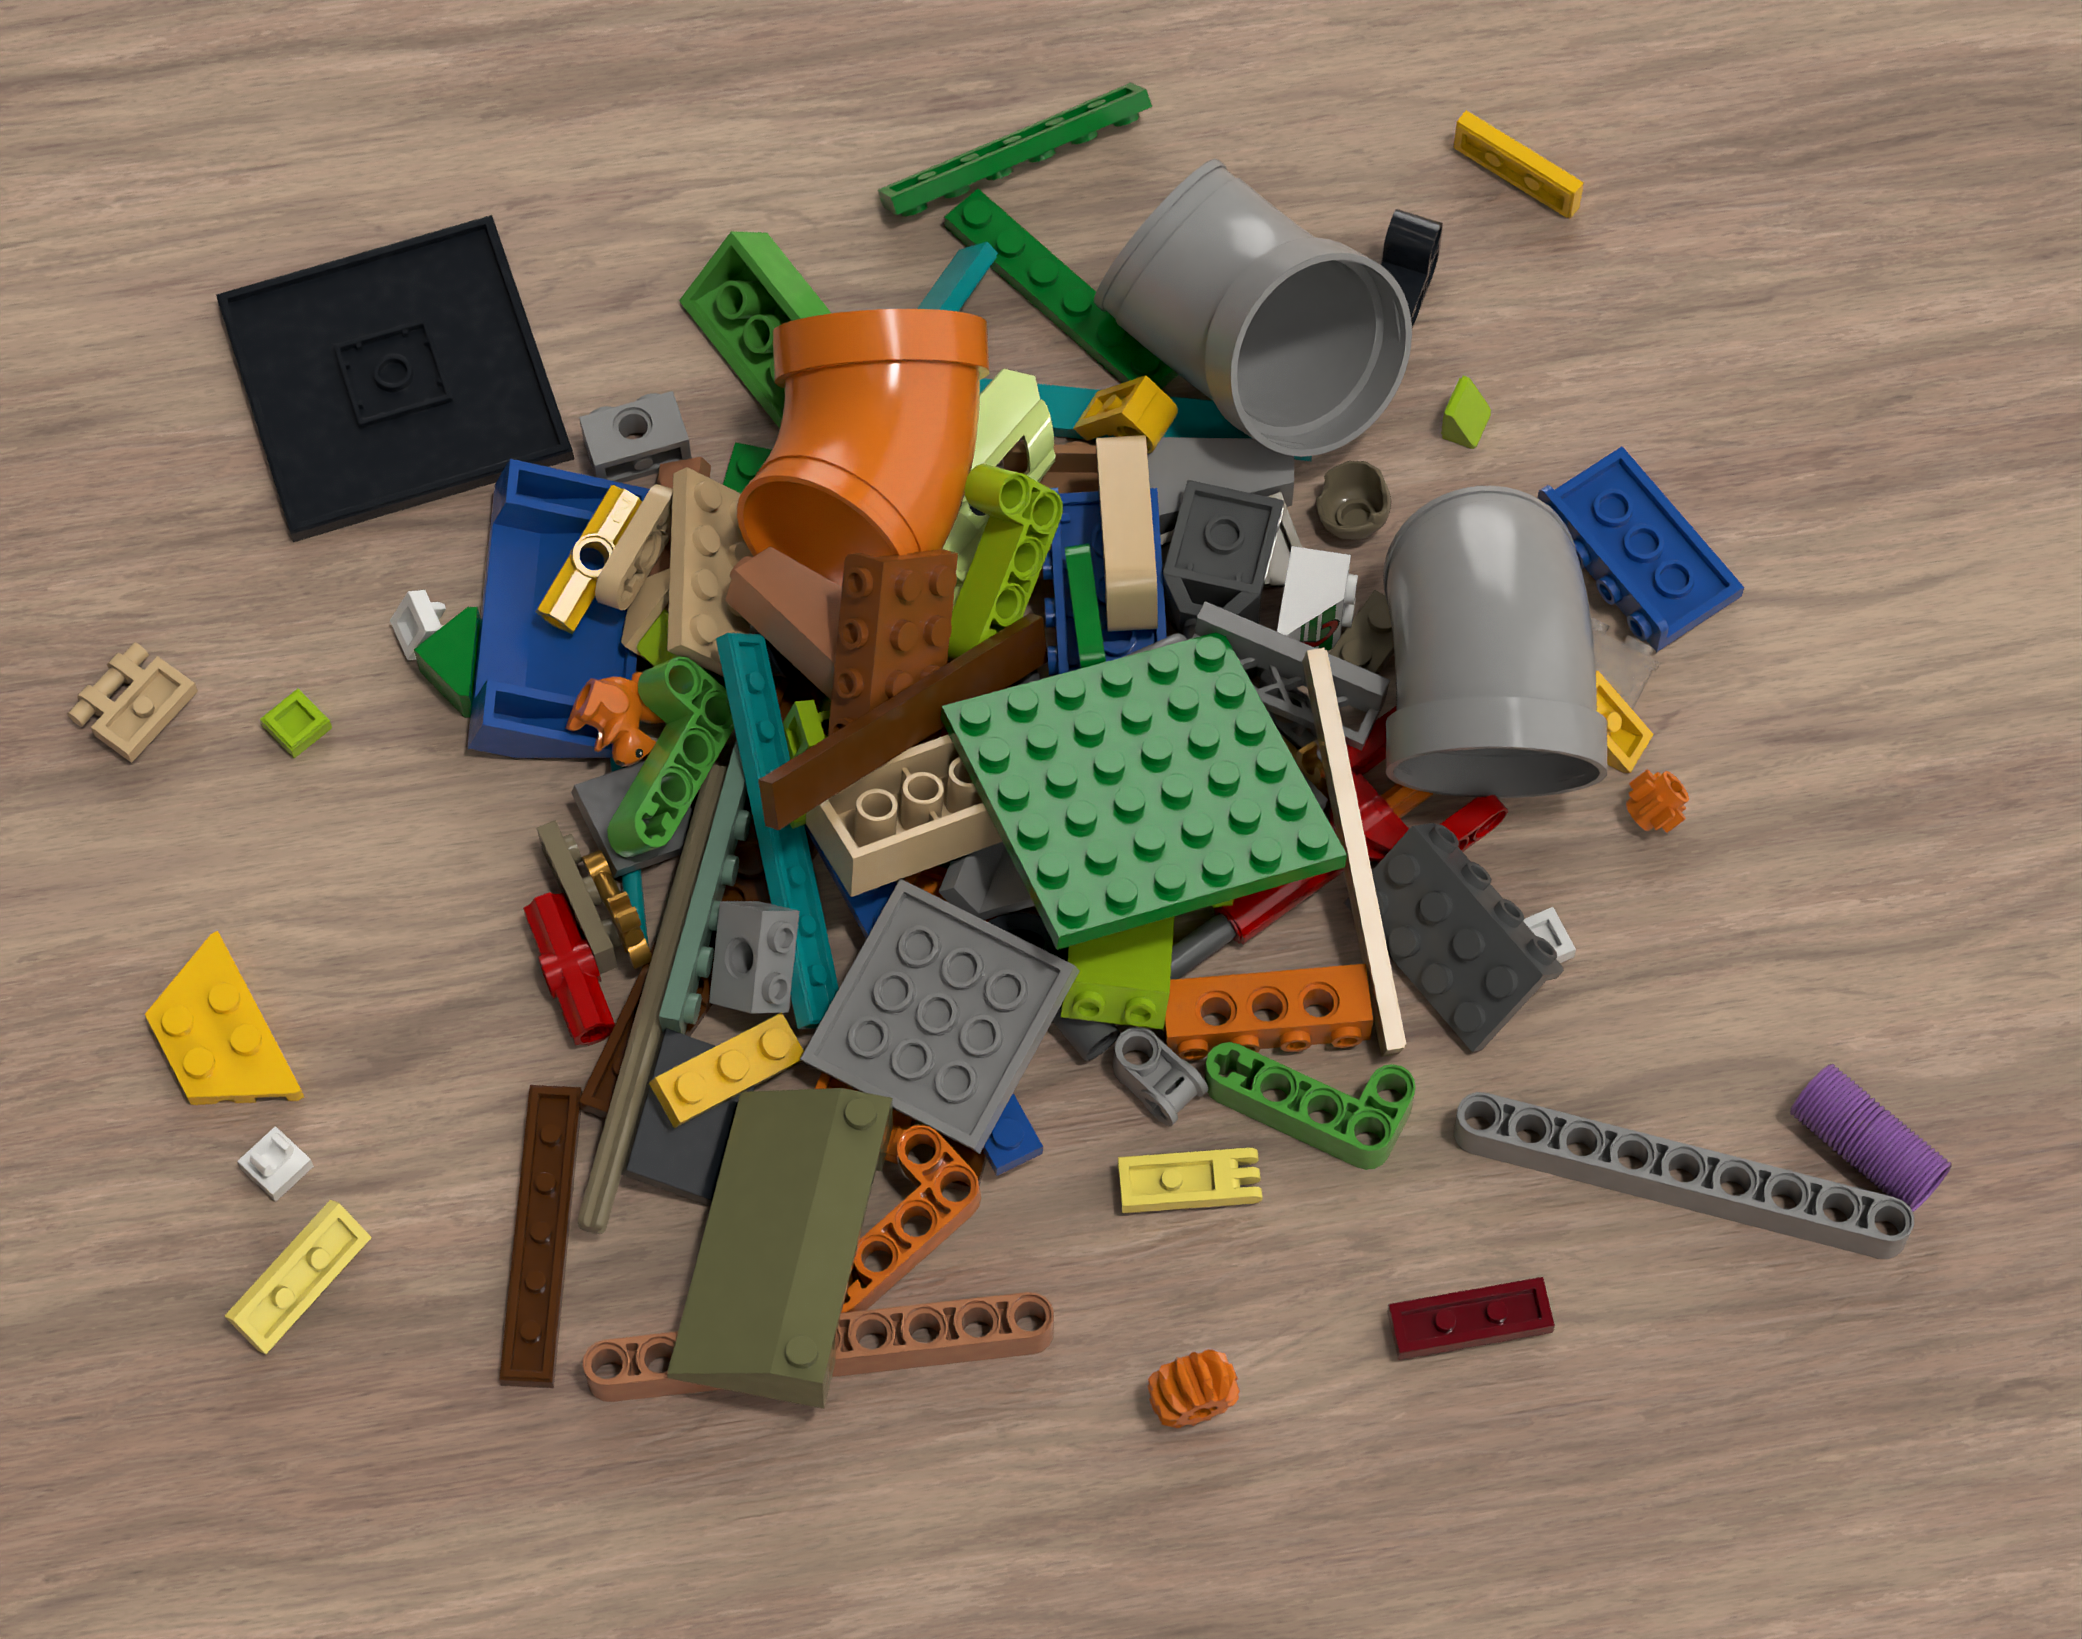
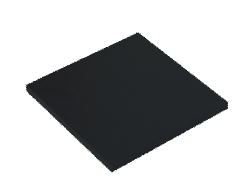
M492 215L216 294L293 542L496 483L510 459L546 467L574 460L573 450Z

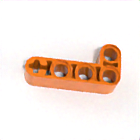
M912 1126L906 1129L898 1139L897 1154L901 1169L917 1189L859 1239L852 1270L856 1269L861 1281L867 1287L863 1289L858 1279L854 1282L851 1274L847 1287L849 1301L843 1305L841 1313L864 1311L871 1307L966 1222L980 1206L981 1192L975 1172L947 1141L929 1126ZM918 1144H927L936 1150L934 1157L924 1164L913 1163L908 1159V1154ZM961 1181L968 1184L971 1190L965 1199L953 1202L943 1197L942 1194L945 1187L951 1182ZM914 1216H924L932 1222L929 1231L918 1237L909 1236L903 1230L904 1225ZM882 1250L892 1255L891 1264L883 1271H870L864 1266L866 1258L874 1251Z

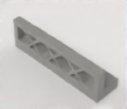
M1205 601L1197 616L1195 633L1192 638L1215 632L1226 636L1237 657L1241 659L1239 661L1244 670L1258 666L1269 672L1274 684L1256 689L1266 709L1316 731L1312 708L1302 709L1293 705L1287 694L1288 690L1300 686L1307 687L1302 659L1307 650L1316 648ZM1328 654L1339 708L1350 705L1367 713L1358 732L1343 726L1346 744L1362 751L1385 703L1390 680ZM1278 694L1280 699L1272 695Z

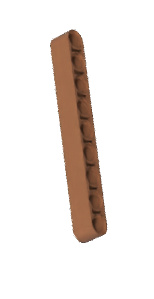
M1025 1292L841 1313L835 1336L836 1362L832 1377L1040 1353L1053 1340L1054 1311L1051 1303L1044 1296L1038 1293ZM1025 1316H1036L1044 1324L1038 1330L1025 1331L1017 1325V1322ZM976 1321L984 1322L992 1328L988 1334L982 1337H972L964 1329L970 1323ZM923 1327L932 1328L939 1334L934 1341L929 1343H919L911 1336L916 1330ZM678 1331L602 1340L590 1346L583 1358V1368L589 1389L596 1398L602 1401L616 1402L723 1389L669 1379L667 1377L668 1371L655 1373L648 1369L650 1363L656 1358L672 1357ZM870 1333L880 1334L886 1339L885 1343L876 1349H867L859 1344L861 1338ZM606 1363H616L622 1367L620 1373L614 1378L602 1379L595 1375L598 1368Z

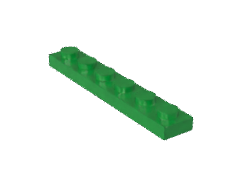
M1133 83L1126 84L880 188L878 193L883 207L896 215L901 214L903 217L918 214L928 208L927 202L941 196L949 199L963 195L971 189L970 184L983 178L987 180L1003 178L1013 172L1012 166L1023 161L1039 162L1048 159L1056 153L1054 148L1068 142L1074 145L1088 142L1097 137V130L1113 124V126L1119 127L1130 124L1140 118L1139 112L1152 107L1147 89Z
M979 188L944 216V227L967 247L988 242L998 253L997 258L990 267L1121 383L1146 375L1162 389L1178 375L1116 323V319L1107 311L1104 312L1094 304L1096 291Z

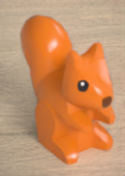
M635 672L631 680L615 676L599 680L590 679L577 695L566 729L571 732L579 730L585 724L595 727L598 730V736L594 750L600 752L605 746H608L610 743L613 744L612 755L614 762L622 767L632 766L641 760H646L656 743L639 729V722L643 721L649 724L665 723L640 698L638 681L642 672Z

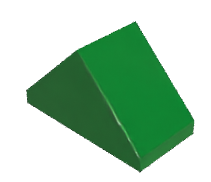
M478 607L465 608L414 649L420 673L464 718L471 717L481 622Z

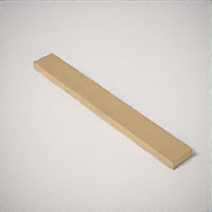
M1324 647L1307 650L1302 659L1336 833L1347 853L1344 873L1362 963H1366L1371 1008L1381 1057L1399 1054L1407 1044L1328 652Z

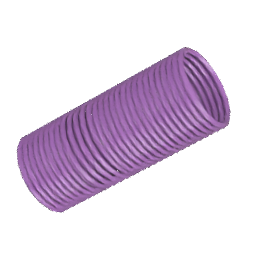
M1830 1064L1822 1069L1803 1089L1791 1107L1790 1114L1794 1115V1118L1798 1119L1799 1122H1802V1125H1806V1128L1814 1132V1135H1818L1819 1139H1822L1824 1143H1828V1146L1832 1147L1833 1151H1837L1838 1155H1842L1846 1162H1850L1854 1169H1858L1859 1173L1862 1172L1866 1179H1870V1182L1878 1186V1189H1882V1192L1886 1193L1887 1196L1904 1201L1911 1208L1912 1212L1918 1209L1930 1197L1952 1167L1951 1162H1947L1946 1158L1943 1159V1155L1935 1152L1931 1145H1927L1926 1141L1923 1142V1139L1919 1138V1135H1915V1132L1911 1131L1910 1128H1907L1906 1124L1903 1125L1899 1118H1895L1894 1114H1891L1889 1110H1885L1884 1106H1880V1102H1875V1098H1870V1094L1863 1091L1862 1087L1859 1088L1858 1084L1851 1081L1850 1077L1847 1078V1075L1843 1074V1071H1839V1068L1835 1067L1834 1064Z

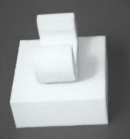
M426 590L408 591L390 619L407 660H416L414 649L444 626L440 624L439 619L446 610V607L440 602H430Z
M276 1126L237 1161L240 1169L275 1202L314 1167L311 1159Z

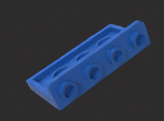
M1623 446L1555 490L1550 485L1539 490L1537 499L1553 509L1568 528L1576 548L1581 569L1585 568L1594 578L1597 589L1603 599L1610 605L1616 604L1627 617V623L1632 633L1639 640H1646L1656 652L1742 597L1744 586Z
M1050 488L1060 495L1063 503V512L1051 543V549L1048 551L1043 564V580L1053 579L1054 597L1045 598L1046 628L1056 627L1057 646H1047L1049 676L1081 669L1065 555L1066 546L1087 543L1090 545L1106 662L1122 658L1166 638L1157 488H1150L1157 574L1158 629L1112 632L1107 630L1099 491L1059 493L1058 488Z

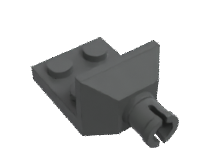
M1187 480L1163 571L1165 616L1175 630L1184 635L1187 640L1192 639L1195 633L1197 616L1205 601L1257 624L1260 623L1261 597L1284 510V500Z

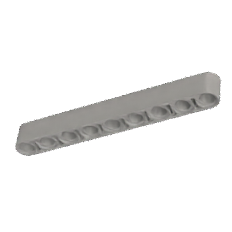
M1475 1092L1467 1095L1461 1100L1457 1109L1454 1124L1456 1143L1464 1151L1478 1156L1878 1259H1890L1900 1254L1914 1227L1913 1212L1904 1201L1876 1192L1484 1092ZM1474 1116L1482 1117L1491 1126L1488 1129L1476 1130L1470 1127L1466 1120ZM1525 1129L1533 1130L1541 1136V1140L1536 1143H1527L1522 1141L1517 1136V1133ZM1575 1142L1583 1143L1592 1150V1153L1587 1156H1578L1568 1149V1145ZM1625 1155L1634 1156L1642 1162L1643 1167L1628 1169L1619 1162V1158ZM1676 1168L1687 1170L1694 1180L1687 1183L1679 1182L1670 1175L1669 1171ZM1727 1181L1735 1182L1744 1189L1745 1194L1739 1196L1730 1195L1722 1189L1720 1184ZM1775 1195H1786L1795 1202L1796 1207L1783 1209L1773 1202L1772 1197ZM1837 1208L1846 1215L1848 1220L1834 1222L1825 1215L1823 1210ZM1879 1221L1890 1222L1897 1228L1899 1234L1894 1236L1885 1235L1877 1229L1875 1223Z

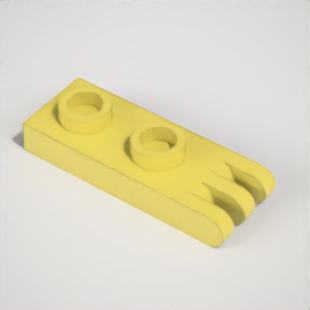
M1237 1148L1118 1157L1122 1213L1259 1203L1263 1200L1260 1187H1240V1185L1260 1182V1169L1256 1167H1238L1240 1165L1257 1163L1259 1161L1258 1150L1256 1148Z

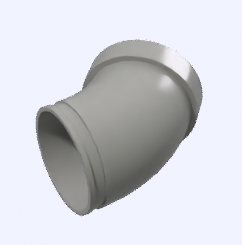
M1212 159L1200 166L1180 183L1153 211L1112 263L1094 297V304L1104 312L1107 311L1116 319V323L1183 379L1212 399L1224 418L1234 427L1265 447L1289 456L1303 457L1324 454L1336 450L1360 436L1380 417L1393 399L1405 374L1410 356L1412 341L1411 316L1406 297L1395 278L1383 266L1356 250L1334 240L1315 238L1265 200L1241 178L1234 177L1218 159Z
M1467 487L1449 492L1428 502L1412 514L1401 526L1390 544L1384 563L1383 583L1392 625L1396 668V711L1386 720L1387 777L1397 784L1419 791L1475 798L1487 797L1492 794L1498 798L1554 795L1584 789L1601 782L1607 776V720L1602 714L1597 712L1595 653L1589 602L1576 548L1565 523L1553 509L1541 500L1525 492L1508 487Z

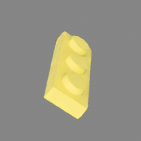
M329 1200L224 1317L257 1351L267 1354L372 1237L340 1203Z

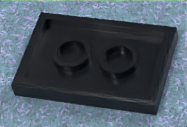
M666 1028L659 1038L621 1175L711 1206L740 1094L674 1128L649 1082L655 1077L715 1046ZM753 1087V1088H751V1089H749V1090H747V1091H745V1092L754 1091V1088H755V1087Z

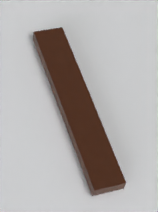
M530 1085L499 1378L501 1386L554 1388L581 1109L578 1102L582 1095L581 1087Z

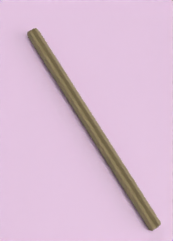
M713 764L699 790L577 1219L579 1228L586 1232L602 1234L607 1228L662 1032L659 1014L728 768L725 766Z

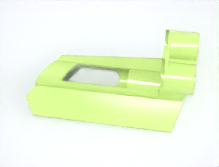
M1002 369L980 393L976 449L971 470L980 464L996 467L1022 437L1027 453V470L1024 474L1040 482L1054 464L1056 458L1053 425L1045 401L1040 399L1035 376ZM965 495L958 517L943 547L945 550L958 553L957 582L954 589L953 609L990 517L987 514L984 516L974 514L969 507Z

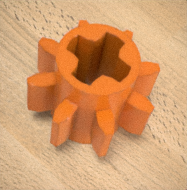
M1647 769L1629 783L1633 790L1628 793L1631 798L1626 801V807L1633 820L1642 829L1650 831L1653 828L1658 830L1662 827L1668 833L1686 819L1682 812L1686 809L1684 804L1689 801V796L1683 784L1671 772L1665 771L1662 774L1657 772L1653 775Z

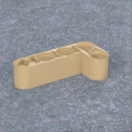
M1146 435L1096 438L1107 630L1112 632L1158 629L1157 574Z

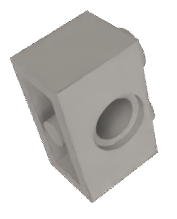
M673 391L663 394H647L635 402L617 407H600L588 415L579 417L583 442L594 476L597 478L624 483L659 473V467L662 463L692 458L689 438ZM633 433L643 434V436L638 439L625 438Z
M720 901L709 1003L747 1013L789 1012L799 910L759 901Z

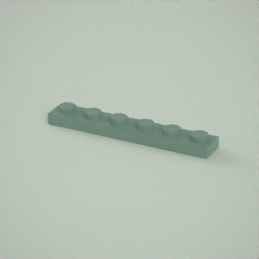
M736 742L661 1006L659 1020L662 1032L668 1028L685 1035L688 1023L695 1025L701 1007V994L696 992L700 978H708L712 969L714 948L709 947L713 931H717L720 901H722L726 885L734 886L737 878L739 857L734 856L738 840L746 841L749 834L752 813L747 811L749 795L738 743Z

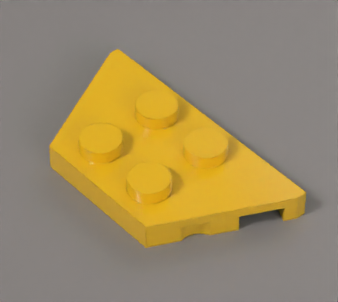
M218 931L210 934L145 1013L147 1021L190 1105L216 1104L223 1100L233 1101L234 1103H256V1098L286 1097L287 1101L303 1099V1092Z

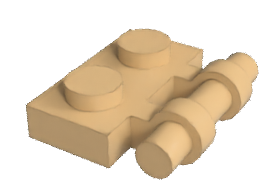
M136 642L123 655L117 653L107 663L109 670L93 686L87 685L77 695L79 701L67 713L69 718L80 727H83L93 715L101 716L91 726L94 736L131 763L198 692L192 680L158 656L145 670L139 667L149 654ZM123 683L131 684L115 702L109 699Z

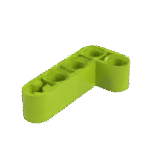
M980 464L975 466L967 476L964 490L967 502L990 517L952 611V632L949 639L948 662H951L1021 619L1024 615L1063 512V503L1060 495L1025 474L987 464Z

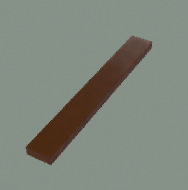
M1031 613L1025 615L760 778L758 781L765 826L776 830L782 829L943 728L944 724L941 720L942 706L1003 690L1047 663L1048 656L1043 617Z

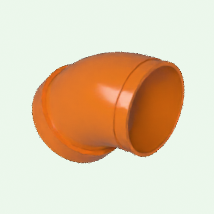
M876 309L811 316L793 320L774 328L772 335L775 384L785 388L781 426L770 455L756 476L741 493L737 505L738 525L752 555L756 556L768 547H772L842 587L844 561L849 554L861 553L873 557L943 549L961 508L965 495L964 490L967 476L971 471L976 449L980 410V379L988 376L990 372L987 321L977 315L948 310Z

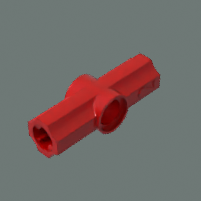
M549 892L535 897L529 905L523 907L524 914L540 953L538 960L552 998L558 999L570 1036L573 1038L575 1045L586 1044L590 1046L604 1041L611 1034L615 1022L599 984L601 977L589 943L586 939L582 940L575 917L564 893L553 894Z

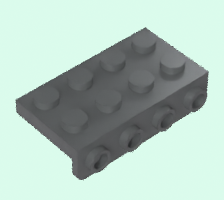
M1434 823L1413 825L1372 870L1388 955L1472 1052L1481 1051L1546 981L1557 979L1564 969L1556 959L1557 953L1553 946L1530 930L1523 922L1524 915L1522 911L1511 901L1502 898L1490 884L1492 880L1488 872L1479 864L1470 861L1458 847L1459 841L1448 828ZM1348 897L1344 904L1352 912L1350 898Z

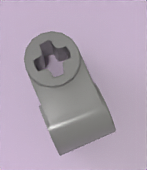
M1128 1028L1117 1038L1112 1065L1114 1075L1163 1124L1172 1126L1178 1120L1177 1113L1195 1096L1202 1097L1208 1091V1085L1201 1074L1187 1061L1178 1057L1147 1028ZM1138 1050L1145 1053L1150 1060L1140 1065L1131 1064L1125 1059L1124 1054L1129 1051Z

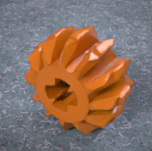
M1209 1349L1201 1353L1193 1351L1188 1356L1177 1357L1175 1361L1161 1365L1159 1371L1152 1373L1148 1378L1149 1385L1147 1386L1151 1396L1149 1400L1154 1413L1158 1415L1162 1425L1173 1428H1181L1186 1425L1195 1426L1199 1422L1210 1421L1212 1417L1225 1413L1228 1407L1235 1405L1239 1400L1238 1394L1240 1392L1237 1384L1238 1377L1233 1364L1229 1363L1226 1354Z

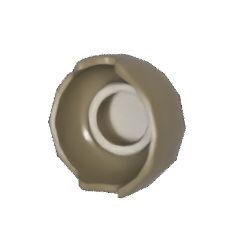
M1346 461L1331 468L1325 474L1324 488L1320 497L1316 498L1320 521L1327 532L1340 539H1366L1386 523L1392 501L1380 469L1366 461Z

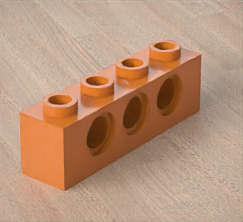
M1366 963L1170 980V993L1163 1028L1165 1045L1178 1057L1186 1061L1203 1059L1208 1056L1213 1047L1227 1042L1240 1044L1255 1052H1259L1260 1049L1280 1047L1286 1052H1299L1308 1049L1311 1045L1332 1043L1333 1046L1339 1048L1359 1045L1364 1040H1370L1373 1024ZM1311 1005H1322L1330 1013L1323 1017H1315L1307 1013L1305 1009ZM1261 1009H1270L1275 1011L1279 1017L1273 1021H1262L1254 1013ZM1211 1013H1218L1225 1016L1228 1021L1222 1025L1214 1026L1206 1023L1203 1017Z

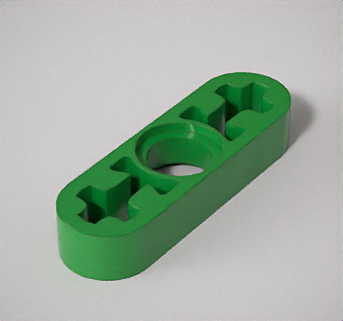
M1089 543L1065 547L1081 668L1106 662Z

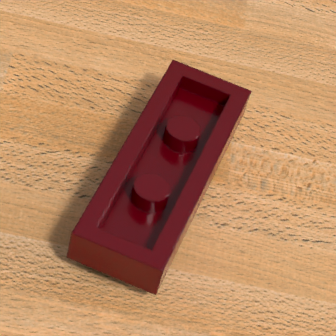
M1543 1277L1388 1304L1387 1309L1398 1360L1553 1333L1555 1327Z

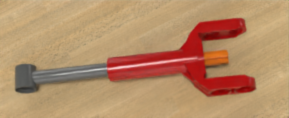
M1396 706L1376 720L1362 751L1346 744L1369 860L1376 861L1377 863L1387 855L1409 830L1400 818L1433 795V793L1396 784L1380 796L1363 776L1386 759V720L1396 711ZM1494 794L1487 797H1476L1440 823V825L1448 828L1459 841L1458 847L1464 852L1495 829L1506 817L1508 809ZM1331 808V810H1330L1329 823L1331 824V826H1332L1334 832L1336 833V828H1335V823H1334V818H1333V813H1332V808ZM1344 868L1233 899V905L1213 908L1215 915L1172 946L1170 980L1181 978L1232 941V939L1239 944H1245L1343 873ZM1061 1009L1053 1019L1056 1027L1085 1061L1095 1059L1104 1053L1120 1035L1119 1029L1115 1026L1116 1024L1062 1018Z

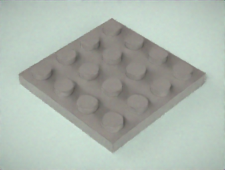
M900 879L810 1040L801 1060L859 1092L891 1097L894 1110L925 1126L933 1128L942 1135L980 1154L1080 970L1075 965Z

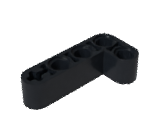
M1396 209L1386 233L1380 265L1400 285L1409 306L1413 329L1437 265L1443 223Z

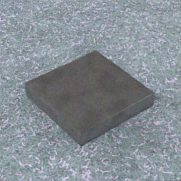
M645 761L576 784L571 792L599 850L602 851L613 878L681 855L693 815V810L689 806L672 838L664 846L632 858L623 857L615 852L608 840L607 829L613 815Z

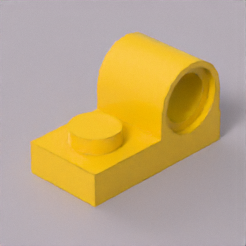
M1145 375L1097 391L1073 429L1086 441L1106 434L1108 436L1115 435L1116 437L1146 435L1147 454H1150L1155 450L1177 416L1178 408L1172 399Z

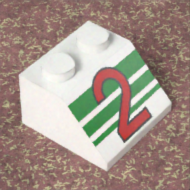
M1291 546L1277 632L1316 649L1324 647L1327 652L1334 647L1340 639L1342 626L1351 627L1358 575L1349 574L1351 555Z

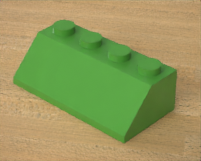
M731 231L679 301L780 428L785 388L775 384L772 331L777 326L793 320L831 314V312L767 232Z

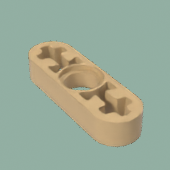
M656 484L648 491L598 576L595 596L599 603L619 610H626L632 604L671 538L672 488Z

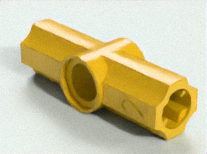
M614 485L610 486L536 610V613L546 622L560 630L571 634L574 633L595 598L596 583L602 570H590L582 565L580 551L585 548L598 550L604 558L605 565L641 505L642 501L639 497L626 489Z

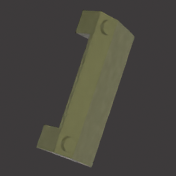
M844 1088L749 1091L740 1093L667 1373L669 1379L822 1409L825 1408L836 1362L835 1336L875 1172L876 1170L882 1171L893 1128V1102L891 1097Z

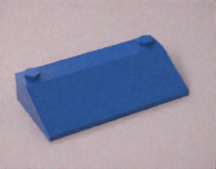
M514 459L509 460L494 488L468 749L513 758H613V744L611 743L600 752L594 750L598 736V730L595 727L585 724L579 730L571 732L566 729L577 695L590 679L599 680L615 676L631 680L632 675L636 672L637 654L621 643L627 609L619 610L601 604L596 600L595 596L573 634L560 630L546 622L536 613V610L610 486L614 485L626 489L639 497L641 501L644 500L650 489ZM585 548L580 551V561L587 569L600 570L604 567V558L598 550Z

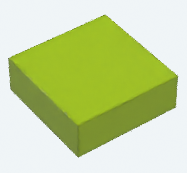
M296 689L260 718L262 727L294 759L332 729L330 720L299 689Z

